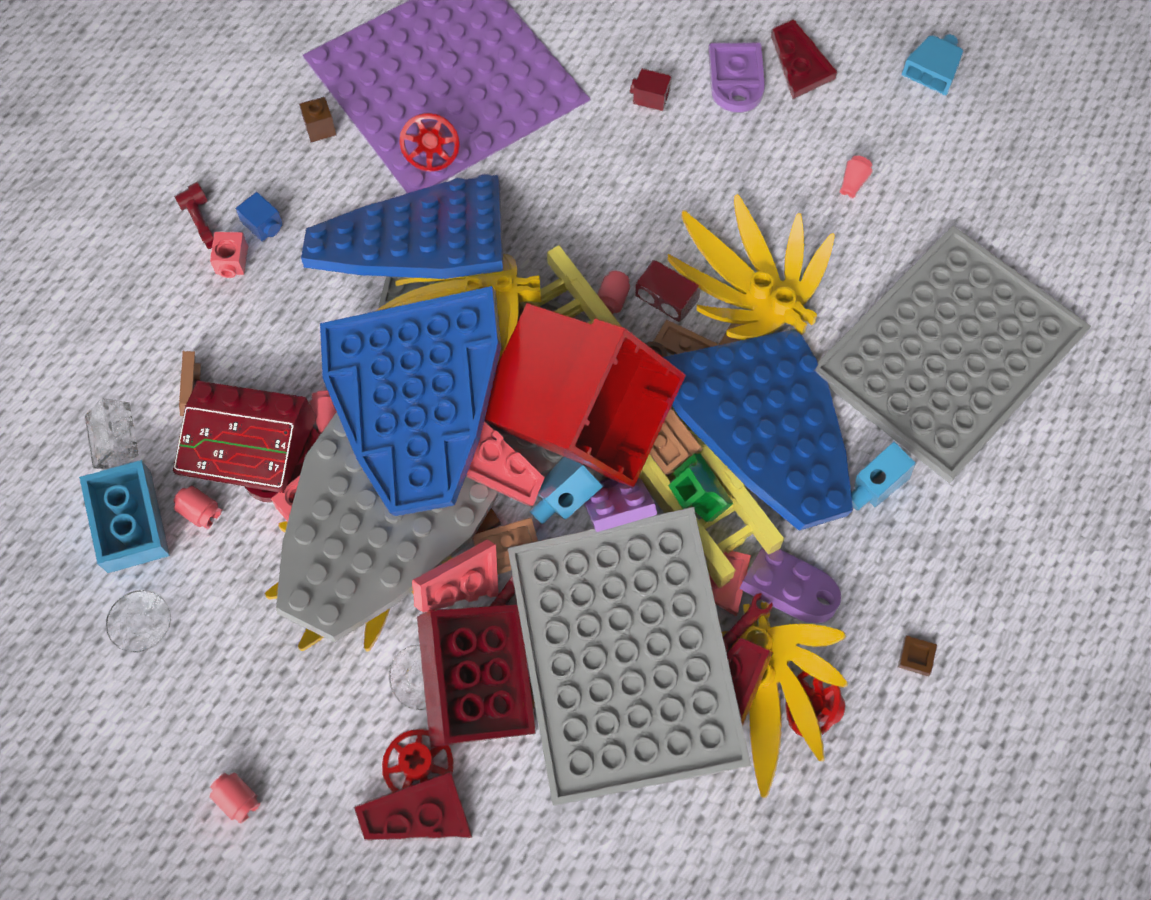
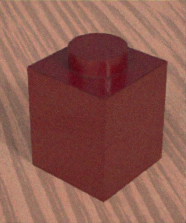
M641 68L638 78H633L630 86V94H633V104L663 111L670 93L672 76Z

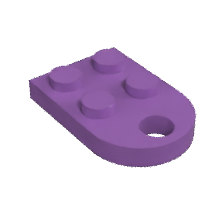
M709 43L710 83L714 101L721 108L738 113L747 112L757 107L763 98L765 89L761 43ZM742 96L745 100L736 101L732 97Z
M611 478L601 480L599 483L603 487L585 502L586 510L596 533L657 515L655 503L640 478H638L634 488Z
M762 547L739 588L752 596L762 593L760 600L769 604L773 603V607L807 623L828 621L834 616L841 603L840 589L827 573L781 549L768 555ZM817 598L825 599L829 605L820 603Z

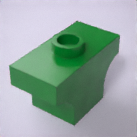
M694 453L674 471L676 479L668 485L683 509L694 507L695 512L705 522L714 521L734 504L701 453Z

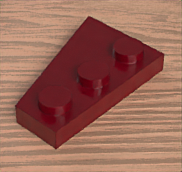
M794 19L772 29L771 38L792 100L836 79V69Z
M740 638L727 653V659L743 726L773 651Z
M451 771L354 806L364 840L433 839L442 837L472 838Z

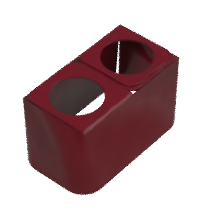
M652 260L636 282L635 296L677 322H681L698 302L701 287L694 294L699 285L659 261ZM641 289L648 292L653 297L654 303H649L642 299L638 291ZM662 304H667L674 308L678 313V317L667 314L663 310Z

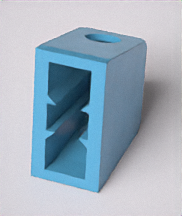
M951 34L945 35L943 39L934 35L929 36L907 58L902 75L946 96L964 52L962 48L957 46L958 39Z
M895 442L891 443L856 476L854 484L856 489L851 492L852 505L855 510L859 511L868 502L877 507L910 480L916 463ZM882 472L886 474V479L883 483L875 484L872 482Z
M563 457L544 478L538 493L542 500L530 513L542 525L554 513L563 519H567L603 486L584 465Z

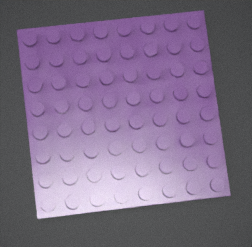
M409 0L302 55L406 193L440 184L590 101L587 94L506 0ZM421 113L438 114L449 120L455 127L460 142L459 152L453 163L443 170L423 171L411 165L404 157L400 148V133L405 123L415 115ZM422 119L423 123L428 121L437 122V120L434 119ZM417 122L413 123L406 133L418 134ZM442 123L446 136H453L449 128ZM405 139V147L410 154L418 144L417 142ZM454 142L443 144L444 150L450 156L454 151ZM424 151L413 158L418 163L427 165L426 153ZM434 153L432 166L440 165L447 160L440 157L438 153Z

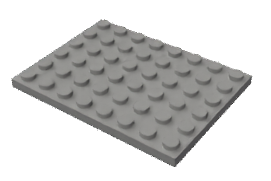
M952 226L818 361V366L814 371L828 382L829 388L948 483H951L1087 333L1091 325L956 227Z
M694 507L651 516L597 533L595 529L508 548L553 806L751 766Z

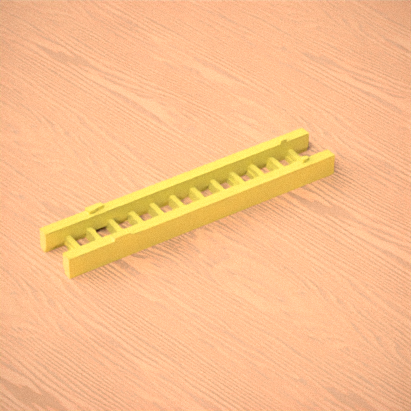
M560 245L547 252V263L559 279L540 289L541 302H530L527 300L518 303L519 316H521L526 303L540 307L564 292L569 291L575 300L554 312L573 318L584 311L591 320L587 322L589 324H592L594 319H598L622 327ZM680 418L703 448L702 451L697 453L702 454L734 503L712 522H705L703 518L697 519L708 573L717 586L721 588L730 582L736 571L723 554L724 552L729 553L745 542L744 539L753 534L769 555L781 548L784 537L744 487L745 485ZM649 454L638 478L643 481L646 489L664 513L682 510L683 508L668 487L671 483L670 481L676 478L674 472L670 476L665 475ZM736 511L746 526L719 544H716L706 529Z

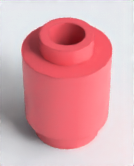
M610 271L603 278L597 293L612 314L621 312L630 290L629 277L620 271Z
M190 486L187 489L182 488L176 494L173 501L175 503L174 510L197 527L203 526L209 529L213 525L210 518L218 519L222 512V509L218 507V503L194 486Z
M226 773L222 774L210 787L213 790L210 798L231 820L236 819L240 824L249 818L248 813L251 810L255 812L260 806V803L256 800L257 794L236 773H232L229 776Z

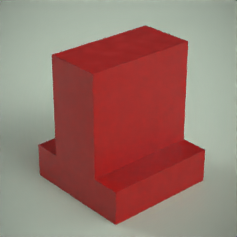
M526 303L497 365L485 421L508 434L586 465L606 477L634 488L686 375L623 327L598 319H594L593 323L589 324Z

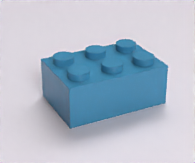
M142 460L79 477L96 560L102 569L107 573H112L170 556L152 474Z

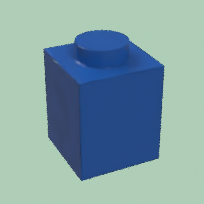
M255 192L235 208L240 222L261 241H264L267 237L271 238L277 235L281 226H283L278 210L258 192Z

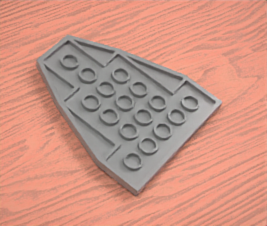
M336 412L304 459L282 542L276 602L277 614L333 642L338 641L400 602L413 591V579L447 562L450 557H454L472 541L497 499L499 492L466 477L454 506L393 516L357 461Z

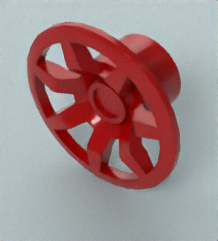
M421 113L415 115L405 123L400 133V148L404 157L411 165L423 171L443 170L453 163L459 152L460 142L455 127L449 120L438 114ZM422 119H434L437 120V122L428 121L423 123ZM417 122L418 134L406 133L408 128ZM442 123L449 128L453 136H446ZM405 139L417 142L418 144L410 154L405 147ZM454 142V151L451 156L444 150L443 144ZM424 151L426 153L427 165L420 164L413 158ZM434 153H438L440 157L447 160L440 165L432 166Z
M802 671L797 678L811 701L819 725L820 722L824 723L820 727L821 734L823 735L833 724L838 723L845 713V700L841 695L839 686L832 685L824 689L823 681L815 677L813 679V689L804 679L809 674ZM786 702L788 723L797 735L803 737Z
M424 729L410 730L397 736L387 747L382 761V774L388 788L392 792L399 790L392 783L389 774L403 773L406 776L402 788L411 786L414 780H420V782L427 780V776L430 773L444 774L451 771L453 774L454 760L450 747L441 746L429 750L422 741V736L429 737V731ZM417 736L414 743L407 744L404 747L398 745L407 737ZM395 749L399 753L398 765L388 768L390 754ZM443 749L448 758L447 769L435 765L433 758Z

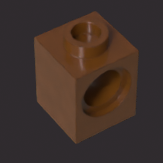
M325 96L299 103L311 143L337 135Z

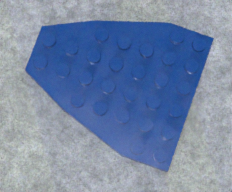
M483 174L477 178H455L449 182H443L372 203L306 228L301 255L303 267L354 275L449 279L504 271L499 176Z
M490 286L320 323L324 383L355 457L388 511L393 516H400L454 506L480 441L501 351L495 289Z
M796 329L663 357L686 375L672 404L677 415L747 488L797 530L801 531L847 517L853 511L847 454L829 385L826 380L814 371L818 366V361L803 336Z

